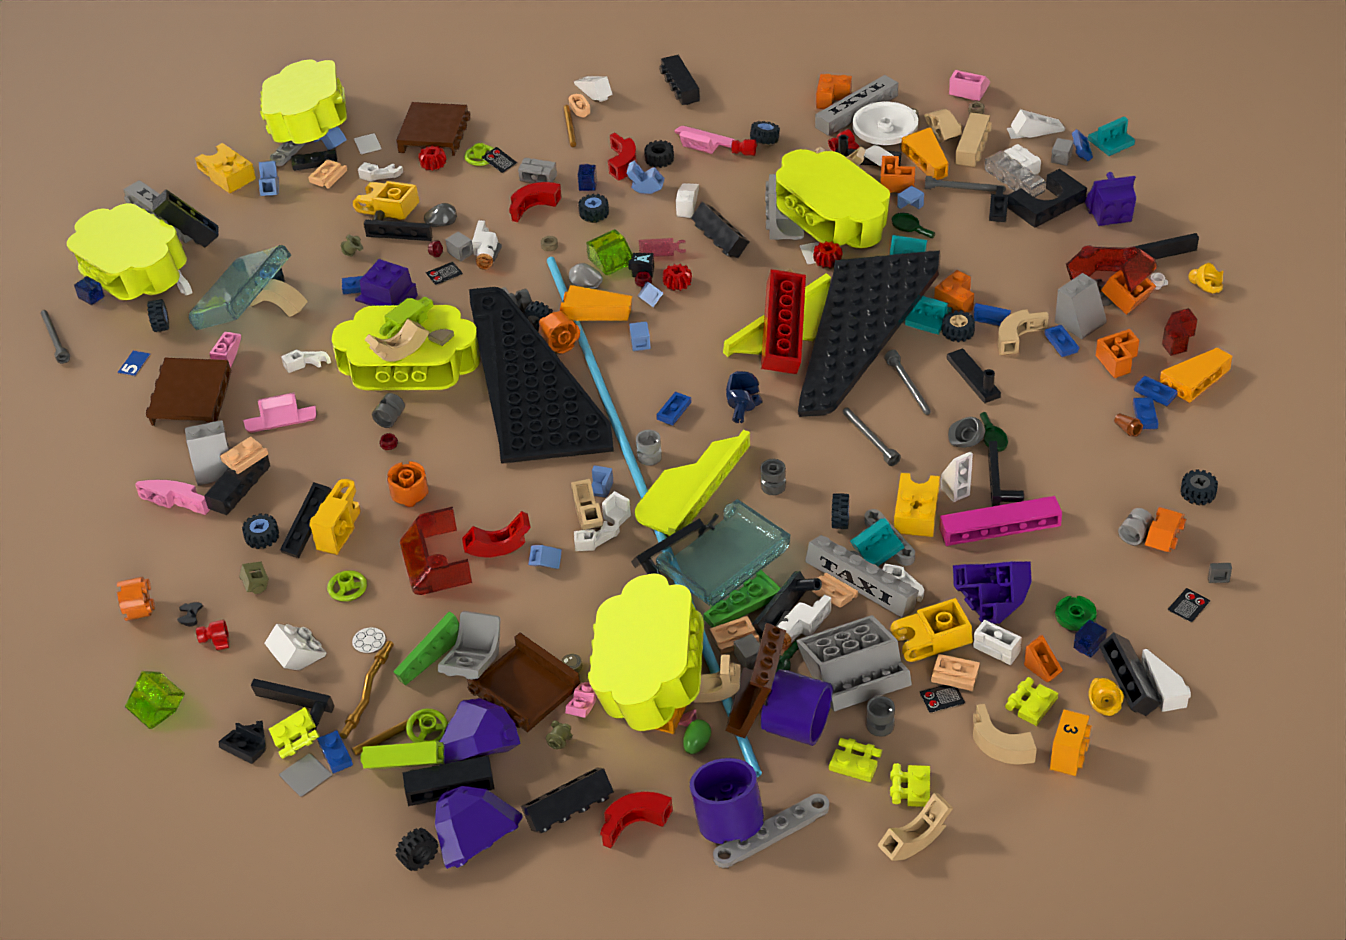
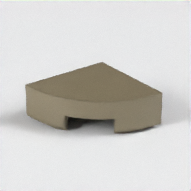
M448 329L436 330L428 335V339L443 346L454 336V331Z

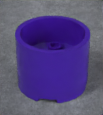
M779 669L775 674L766 705L764 704L762 708L761 729L781 737L814 746L824 730L829 715L833 695L832 684Z
M735 758L717 759L704 764L692 775L690 791L699 830L706 839L718 844H724V841L740 839L742 842L754 836L761 829L764 823V811L756 772L749 763Z

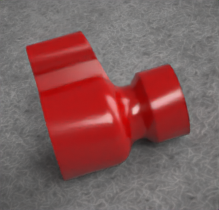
M849 129L838 133L837 138L833 137L828 140V145L833 152L838 148V137L840 135L848 136V149L859 148L853 133Z
M745 139L742 142L732 140L731 152L737 154L742 152L745 156H755L758 143L755 139Z
M224 619L211 622L208 627L201 626L196 628L199 643L212 639L216 650L229 648V633Z

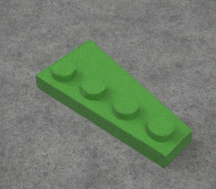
M760 570L756 573L754 579L745 581L741 589L732 591L728 599L719 601L703 614L704 620L713 628L739 619L767 605L781 588Z
M449 611L393 671L402 684L406 686L455 645L460 623L453 613Z

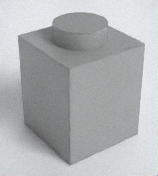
M1057 138L1052 149L1051 163L1067 166L1073 153L1074 141Z
M459 231L445 239L447 252L459 261L474 253L472 240Z
M753 634L734 641V655L742 667L748 669L754 668L760 647Z

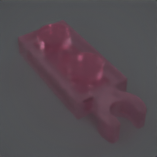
M673 238L639 240V253H654V257L674 256V251L679 253L686 252V249L682 250L679 248V245L686 243V241L679 240L677 243H674Z

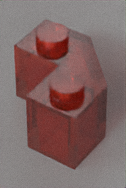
M1189 308L1172 312L1164 328L1162 345L1170 356L1187 352L1189 337L1195 336L1198 319Z

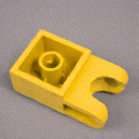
M223 143L215 146L217 149L216 154L212 156L201 154L195 157L197 168L229 194L256 179L253 164Z
M386 181V183L370 182L365 187L366 195H358L353 200V207L359 213L374 215L377 210H381L385 213V218L405 220L419 203L417 186Z
M910 473L900 474L894 515V527L900 534L933 537L940 476L930 475L927 482L918 484L911 480Z
M350 479L339 480L325 501L320 504L315 516L311 518L310 527L316 550L338 555L354 530V522L361 511L359 502L353 501L356 493L354 481ZM348 487L345 493L341 492L343 488Z
M956 598L919 609L917 614L898 619L890 627L892 635L898 641L909 640L902 647V654L908 662H914L973 643L972 625Z

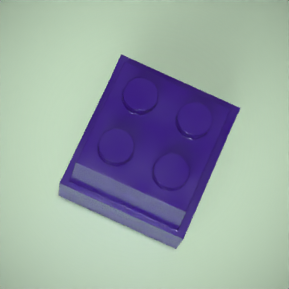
M1108 172L1106 174L1108 179L1094 181L1091 191L1087 194L1085 204L1089 214H1093L1098 226L1132 222L1137 198L1133 188L1136 177L1115 178L1113 172Z
M378 259L360 279L361 295L356 297L355 301L369 306L399 305L407 298H417L416 283L412 282L408 268Z

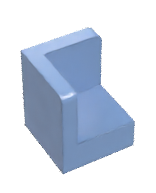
M910 186L898 194L897 207L901 209L907 204H911L917 209L924 206V193Z
M647 282L637 296L654 307L663 295V292Z
M647 322L630 323V338L633 351L651 349Z
M594 465L592 469L594 496L607 498L614 482L612 468Z
M544 545L531 546L528 565L558 569L562 549Z

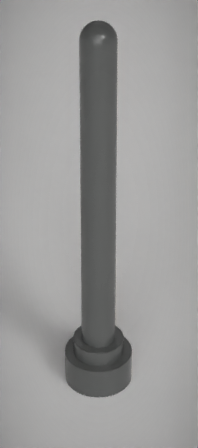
M926 176L925 189L930 190L935 187L996 192L997 186H1004L936 180V178H932L933 176Z
M42 310L41 316L56 349L54 353L56 361L60 364L67 363L70 360V354L67 349L62 347L48 312Z
M896 350L888 351L884 356L887 364L896 369L924 414H930L929 406L901 365L899 353Z
M849 408L843 409L844 415L883 453L884 461L889 466L899 463L901 455L896 450L889 449Z

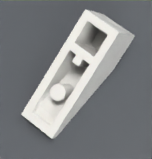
M586 76L574 81V84L592 100L602 102L607 100L608 96L613 95L607 76Z
M1020 109L1011 124L1015 131L1014 133L1019 137L1032 138L1065 130L1059 119Z
M683 183L676 197L677 217H692L695 212L699 184Z
M971 452L954 458L941 474V489L953 502L970 496L973 457Z
M1144 649L1141 664L1162 702L1160 705L1161 711L1187 708L1188 699L1191 697L1189 686L1185 685L1182 677L1148 649Z

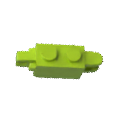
M425 296L419 300L407 298L385 315L386 323L380 328L379 333L382 336L388 334V339H390L402 329L407 319L419 324L423 323L428 319L427 312L433 307V300Z

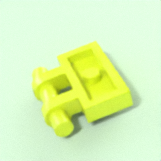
M1027 677L1025 681H1021L1017 686L1018 690L1009 696L1005 708L1008 711H1012L1014 707L1019 709V718L1037 726L1058 699V692L1042 684H1039L1034 689L1031 687L1034 680ZM1024 695L1029 697L1027 701L1022 700Z
M306 707L269 728L275 745L279 749L285 746L284 749L278 752L282 759L288 755L293 756L297 753L298 749L305 745L313 744V741L320 737L317 730L309 733L316 726ZM300 736L302 737V738H300L299 740L295 741L294 743L292 742V741L295 740L296 738H298V737H300Z
M840 738L838 746L846 749L845 751L835 750L829 764V770L871 782L878 763L877 760L871 758L872 756L880 758L882 749L875 748V745L869 743L867 745L858 743L852 738L848 740ZM853 751L864 753V755L853 754Z
M893 764V769L890 772V779L892 781L890 796L892 797V803L900 804L901 799H907V806L925 807L930 799V766L908 765V772H903L900 764ZM901 783H908V788H902Z

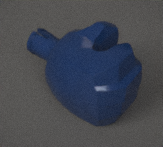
M737 371L729 377L726 397L729 406L734 409L732 421L735 423H739V421L743 423L745 412L753 410L755 406L763 402L761 396L756 394L760 392L758 387L759 381L752 373Z

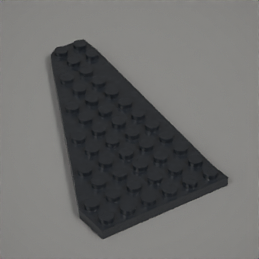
M940 250L835 260L832 280L799 399V417L827 415L838 408L939 276Z
M499 287L469 289L471 311L477 330V340L499 442L501 464L614 452L611 423L506 291Z

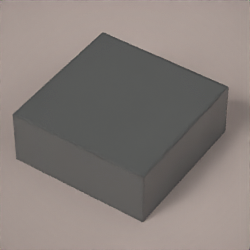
M1210 563L1208 572L1209 583L1230 582L1232 573L1231 563Z

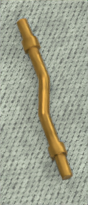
M387 641L382 650H379L375 655V661L365 675L361 701L354 712L347 717L346 725L340 733L341 738L347 739L352 729H355L359 724L360 716L369 704L373 678L381 665L385 664L388 660V654L394 646L392 641Z

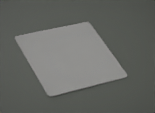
M309 753L281 772L279 776L302 797L332 776V774Z

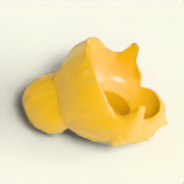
M1206 263L1198 269L1190 271L1188 275L1189 281L1192 284H1197L1203 291L1216 294L1223 290L1224 271L1219 272L1213 264Z
M1094 678L1088 691L1092 708L1099 714L1113 716L1122 708L1123 692L1113 680Z

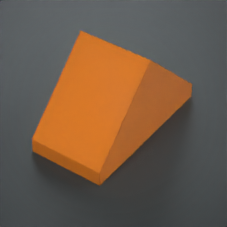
M1040 635L1026 646L1024 666L1045 682H1050L1063 671L1043 635Z

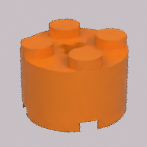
M562 311L553 312L539 321L538 333L550 348L561 354L570 351L575 346L576 339L579 340L580 338L578 325Z
M408 461L409 464H402L401 462L391 467L388 471L387 481L390 495L395 502L404 504L406 507H413L417 502L424 499L429 492L425 470L417 462Z
M137 577L118 581L117 587L121 586V591L117 592L122 614H127L124 618L125 621L151 616V612L155 610V602L149 595V590H151L149 579Z

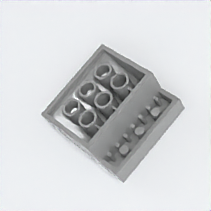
M873 615L797 640V645L812 678L832 684L831 708L833 711L912 685L910 670L900 659L897 639Z

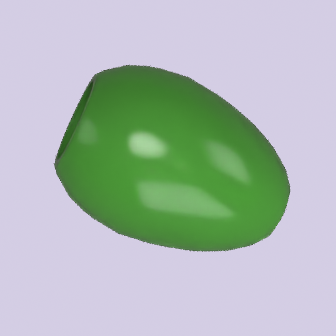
M696 719L686 728L683 746L687 753L696 754L707 745L711 737V727L707 722Z

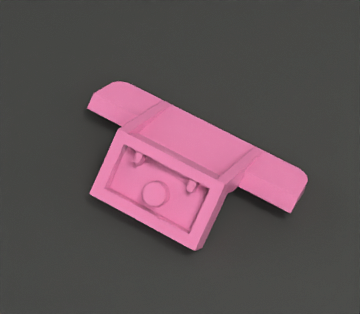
M680 126L674 130L676 134H680L679 136L684 147L710 154L719 145L731 148L732 140H735L687 126Z
M295 392L258 399L261 416L244 419L243 422L246 431L253 433L313 421L316 419V406L298 409Z

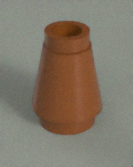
M1119 413L1114 419L1115 424L1129 436H1138L1143 429V424L1137 418Z

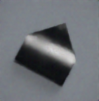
M263 720L256 721V724L252 725L235 723L236 730H232L219 740V748L253 764L266 751Z

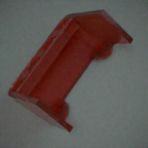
M1091 245L1084 246L1079 253L1066 263L1070 280H1073L1082 273L1090 277L1095 271L1118 272L1121 270L1129 292H1132L1158 267L1155 258L1136 247H1092Z
M453 506L420 514L400 539L401 551L414 594L424 595L472 583L468 559L448 563L444 555L435 554L429 556L424 539L457 531Z

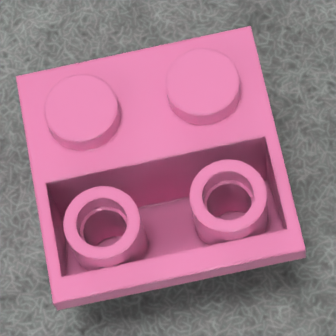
M955 70L950 78L949 95L980 101L990 84V80L986 76Z

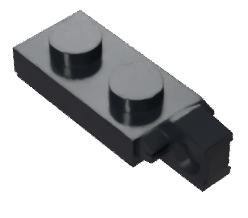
M327 150L291 156L292 167L296 171L320 167L327 159L337 162L336 151Z
M997 186L996 194H991L989 221L1006 222L1008 195L1003 194L1004 186Z

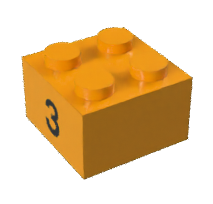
M1063 709L1053 741L1050 770L1076 776L1078 768H1083L1084 754L1088 751L1090 739L1088 738L1092 730V725H1088V715Z

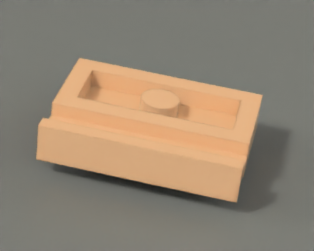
M327 159L308 177L309 183L322 187L326 186L329 189L347 172V166H341L340 163Z
M250 436L222 454L220 458L225 465L239 474L267 456L268 451Z
M828 573L817 577L821 580V589L812 591L819 597H823L824 594L831 597V603L839 608L852 601L853 597L857 598L858 595L856 589Z
M748 616L709 629L710 635L717 648H719L721 655L734 651V641L747 635L753 634L759 642V636L756 634Z
M938 654L931 682L973 691L980 663Z

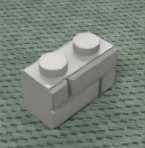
M524 158L518 168L519 180L523 182L553 183L557 176L556 163L551 161Z

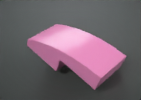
M581 682L574 690L573 699L566 705V714L586 718L598 698L590 682Z

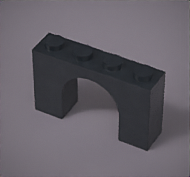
M1059 168L1048 174L1046 179V189L1058 198L1052 200L1037 199L1020 188L1008 194L1007 208L1036 228L1084 203L1087 196V187Z

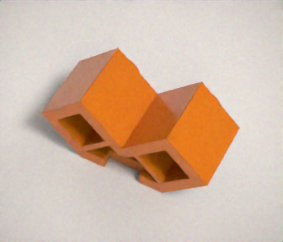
M1159 507L1156 519L1151 523L1145 545L1171 552L1172 549L1175 550L1178 543L1176 534L1180 530H1184L1187 519L1184 518L1185 514Z

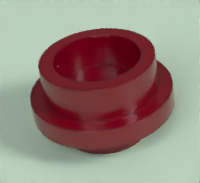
M434 240L428 245V253L433 257H440L443 252V246L440 241Z
M639 272L636 275L635 284L637 286L644 287L647 282L652 283V277L648 272Z
M392 433L382 435L379 441L380 447L384 450L396 448L398 446L397 437Z

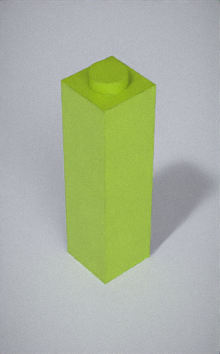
M431 741L365 746L361 753V763L363 769L371 770L444 764V743Z

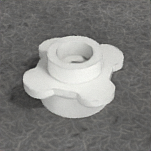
M1153 273L1149 279L1156 285V290L1161 289L1164 285H1168V280H1165V276L1161 273Z

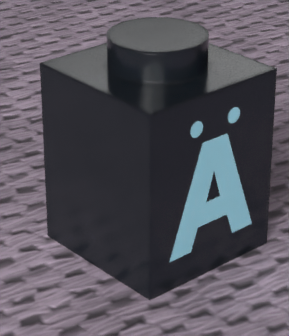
M633 253L632 260H629V270H632V277H636L639 272H648L653 278L655 267L654 253Z

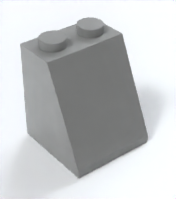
M1082 273L1058 289L1055 323L1062 325L1080 339H1084L1107 322L1097 281Z
M223 420L185 428L186 441L197 486L217 482L229 468L220 458L222 454L230 450Z

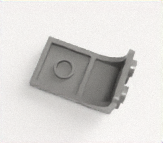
M769 174V181H766L765 201L766 230L770 232V239H803L804 229L778 209L776 174Z
M462 611L457 641L453 649L438 664V672L445 673L447 676H465L466 679L471 680L479 678L499 655L500 617Z

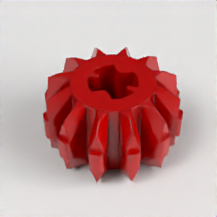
M433 145L431 147L426 146V149H421L418 157L421 167L425 168L426 171L443 168L447 160L444 149L439 146L433 147Z
M833 241L819 242V245L815 246L813 259L817 266L822 265V268L828 267L829 269L831 266L834 267L835 260H841L843 256L842 248L839 247V244H834Z
M681 263L679 265L667 266V269H664L663 283L667 289H672L673 291L687 289L692 282L691 269H688L687 265L682 266Z

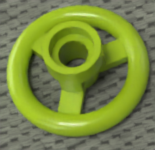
M476 143L465 152L464 158L471 165L484 166L489 163L482 156L485 155L487 150L491 151L494 148L484 143ZM477 158L482 159L483 161H474L471 159Z
M342 571L330 579L327 590L329 595L335 600L343 602L352 601L359 598L365 592L367 580L364 575L357 571ZM354 577L358 578L361 582H354ZM338 580L340 590L335 593L333 586ZM360 588L354 594L344 596L347 591Z
M430 708L421 709L410 716L406 725L408 737L414 743L439 742L445 733L448 721L438 710ZM435 717L441 721V724H436ZM416 719H418L419 727L421 728V733L418 737L413 732V723ZM433 731H442L436 739L425 741L426 736Z

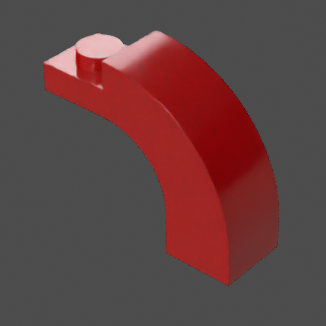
M614 132L610 134L611 149L618 153V155L608 160V170L610 175L620 181L628 176L627 169L629 163L634 160L637 163L636 145L630 137L624 140L623 137Z
M537 182L515 191L511 196L509 208L512 221L519 222L524 212L536 205L556 207L562 198L561 185L552 182Z
M521 511L508 526L497 531H486L472 526L462 538L464 552L477 557L491 558L506 555L519 549L526 543L524 534L531 528L528 513Z
M646 791L631 793L613 802L604 812L605 824L600 833L603 846L611 849L622 830L634 822L646 821L664 827L673 812L672 798L660 793Z

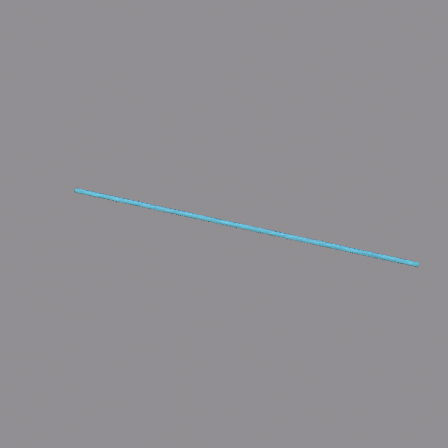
M549 257L547 258V264L563 301L565 291L568 292L555 258ZM574 321L580 329L578 342L642 499L648 492L647 486L580 321ZM654 530L658 543L667 538L666 534ZM670 547L662 553L675 585L687 587ZM704 630L702 653L710 673L713 674L719 672L720 668ZM732 697L721 700L728 718L733 703ZM735 735L745 761L754 768L757 777L761 776L762 772L748 737L746 736L744 739Z

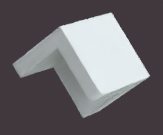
M615 491L602 502L603 517L612 524H615V520H619L620 526L631 516L630 500Z

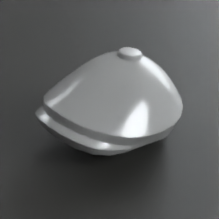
M585 263L576 264L569 271V280L574 286L595 289L603 281L601 273Z

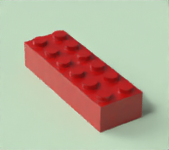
M770 270L766 285L761 369L790 374L798 373L802 358L806 275Z

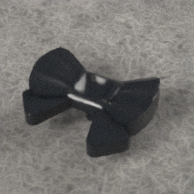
M715 513L711 521L699 529V539L702 538L708 529L715 530L713 524L718 519V514Z
M202 603L183 604L179 609L180 611L187 612V615L178 618L177 621L188 627L197 625L196 615L203 608Z

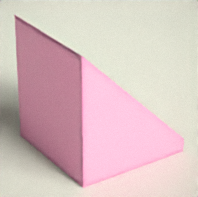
M696 709L683 714L679 724L688 727L692 721L696 720Z

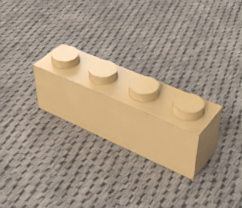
M970 113L956 150L955 164L975 167L977 161H980L981 151H984L985 141L987 142L989 132L992 129L990 115Z

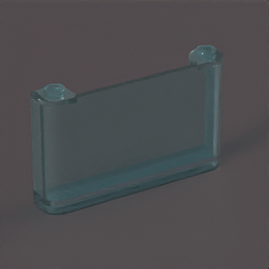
M278 245L236 258L190 311V323L196 330L237 320L290 258V252L285 246Z
M738 499L724 508V518L714 526V531L710 529L674 557L671 553L665 552L656 558V568L679 585L687 587L693 595L710 607L726 598L732 591L739 588L745 581L752 578L758 571L786 551L790 544L791 535Z

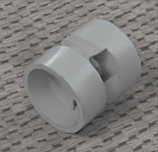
M655 430L639 432L636 436L638 461L647 466L657 464L662 459L659 433Z
M1142 508L1133 509L1118 528L1120 538L1127 544L1139 545L1149 532L1151 523L1154 521L1153 516Z

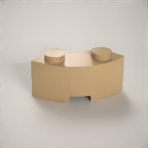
M942 109L924 114L928 128L930 127L935 133L939 143L962 135V125L957 122L950 110Z

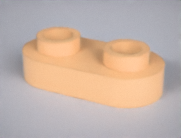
M573 94L568 98L569 106L577 116L586 117L590 114V104L583 95Z

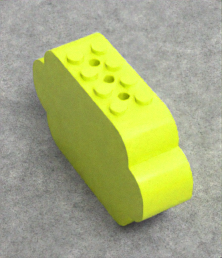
M309 59L290 64L282 69L280 74L271 76L262 84V91H260L262 103L260 104V113L262 119L267 122L266 129L268 134L272 135L275 142L282 143L291 140L296 144L311 142L323 137L328 133L329 129L341 125L347 119L345 89L341 85L339 77L337 78L336 65L332 60L316 62Z
M799 149L789 152L782 157V166L776 172L777 207L783 214L821 243L833 241L834 244L837 243L839 246L847 244L854 248H868L881 241L883 228L887 224L890 192L885 186L837 152L823 151L815 153L810 150Z
M131 203L118 205L111 210L97 209L89 212L76 222L74 227L76 233L67 240L68 249L74 253L79 263L78 270L80 274L92 280L95 284L120 300H131L143 293L155 295L166 291L178 282L180 278L178 270L187 261L175 228L172 225L166 224L162 219L156 218L154 214L148 213L144 208L141 209Z
M398 305L362 308L355 314L353 320L340 323L332 333L331 339L338 370L345 375L351 376L353 385L361 390L447 389L458 382L460 375L474 371L480 363L476 326L469 320L461 319L460 311L451 305H433L427 312L428 319L420 325L430 333L440 329L454 331V336L443 346L430 341L427 336L423 344L414 353L398 361L383 360L369 348L370 344L365 341L368 334L380 339H388V334L382 336L379 330L386 323L385 315Z
M648 574L632 579L625 585L621 595L607 599L598 608L596 623L593 624L594 639L591 641L593 652L590 655L591 670L588 672V680L609 716L625 718L632 729L646 731L665 725L672 718L675 709L689 705L698 696L701 684L704 619L701 613L695 609L692 603V595L687 587L678 584L669 585L667 579L660 574Z

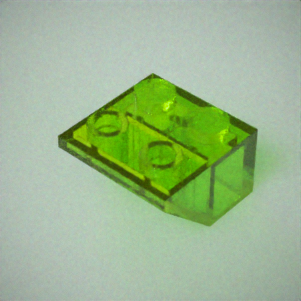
M616 229L586 242L588 259L606 276L628 266L629 260H632L633 254L625 237Z
M142 671L125 708L149 729H153L177 711L185 693L161 672Z

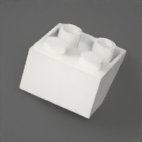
M276 624L264 643L283 668L301 670L325 657L327 654L321 647V643L311 635L312 632L308 628L293 627L289 624Z

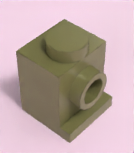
M262 561L242 564L239 578L243 581L246 591L260 594L266 590L269 579Z

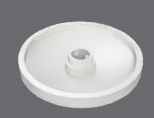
M896 102L868 104L859 109L853 117V130L860 139L877 145L902 143V137L913 134L918 129L917 114L908 106Z

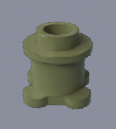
M350 234L346 236L347 241L342 242L340 245L341 251L347 256H353L357 249L359 251L363 250L360 237L351 236Z
M553 721L551 723L553 729L551 733L547 734L546 741L553 749H563L566 746V740H570L573 736L570 732L571 726L566 723L562 724L558 721Z

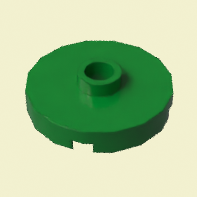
M1067 596L1057 603L1055 617L1057 622L1068 630H1087L1096 622V606L1092 601L1083 596H1077V598Z

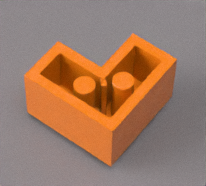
M820 74L816 91V108L826 109L833 105L834 100H842L852 94V76Z
M882 156L881 184L890 193H901L910 186L914 187L915 167L899 166V156Z
M959 270L954 271L935 287L934 299L948 303L947 307L952 308V313L955 310L970 313L974 306V293L970 291L971 277Z
M1119 270L1108 279L1101 291L1127 315L1150 296L1156 285L1144 274L1133 282Z
M1131 329L1097 339L1096 357L1114 378L1131 373L1132 359L1137 357L1139 339Z

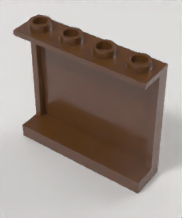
M411 102L396 139L398 153H405L408 145L430 147L433 145V147L451 148L452 156H455L456 151L460 148V141L463 140L464 130L467 129V122L470 121L471 117L467 105Z
M165 357L163 364L160 365L159 377L155 381L154 393L151 394L150 406L146 409V417L149 418L151 425H155L156 419L206 421V423L218 421L232 373L228 360Z
M769 623L765 624L754 669L751 670L743 667L741 671L740 688L733 699L725 729L726 732L744 739L746 738L771 691L786 630Z
M518 633L514 637L515 646L486 669L479 678L467 679V688L472 695H477L485 701L503 707L514 721L516 727L522 728L528 733L574 693V690L580 684L579 673L522 633Z

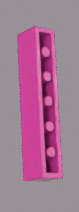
M1055 496L941 515L939 530L945 545L950 546L1061 526L1062 510Z

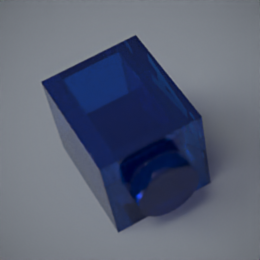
M579 165L577 174L579 191H596V165Z
M88 276L74 284L78 298L91 306L105 297L101 283Z
M1089 619L1075 634L1073 648L1091 658L1100 649L1099 644L1106 639L1107 629Z

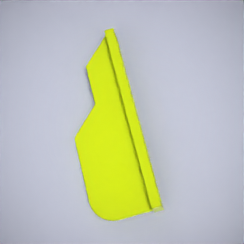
M827 273L805 287L803 340L813 341L816 339L831 283V277ZM764 315L724 341L723 353L727 357L733 353H762Z
M743 430L737 437L712 442L694 464L664 470L635 508L637 521L646 527L669 536L691 524L750 447V432Z

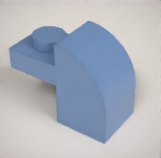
M337 126L329 129L328 133L323 137L314 140V143L322 140L326 148L331 150L347 139Z
M635 160L629 163L627 175L633 180L631 186L633 190L638 193L651 194L662 189L665 178L655 167L644 172Z
M276 161L259 162L260 179L258 181L260 196L279 194V177Z

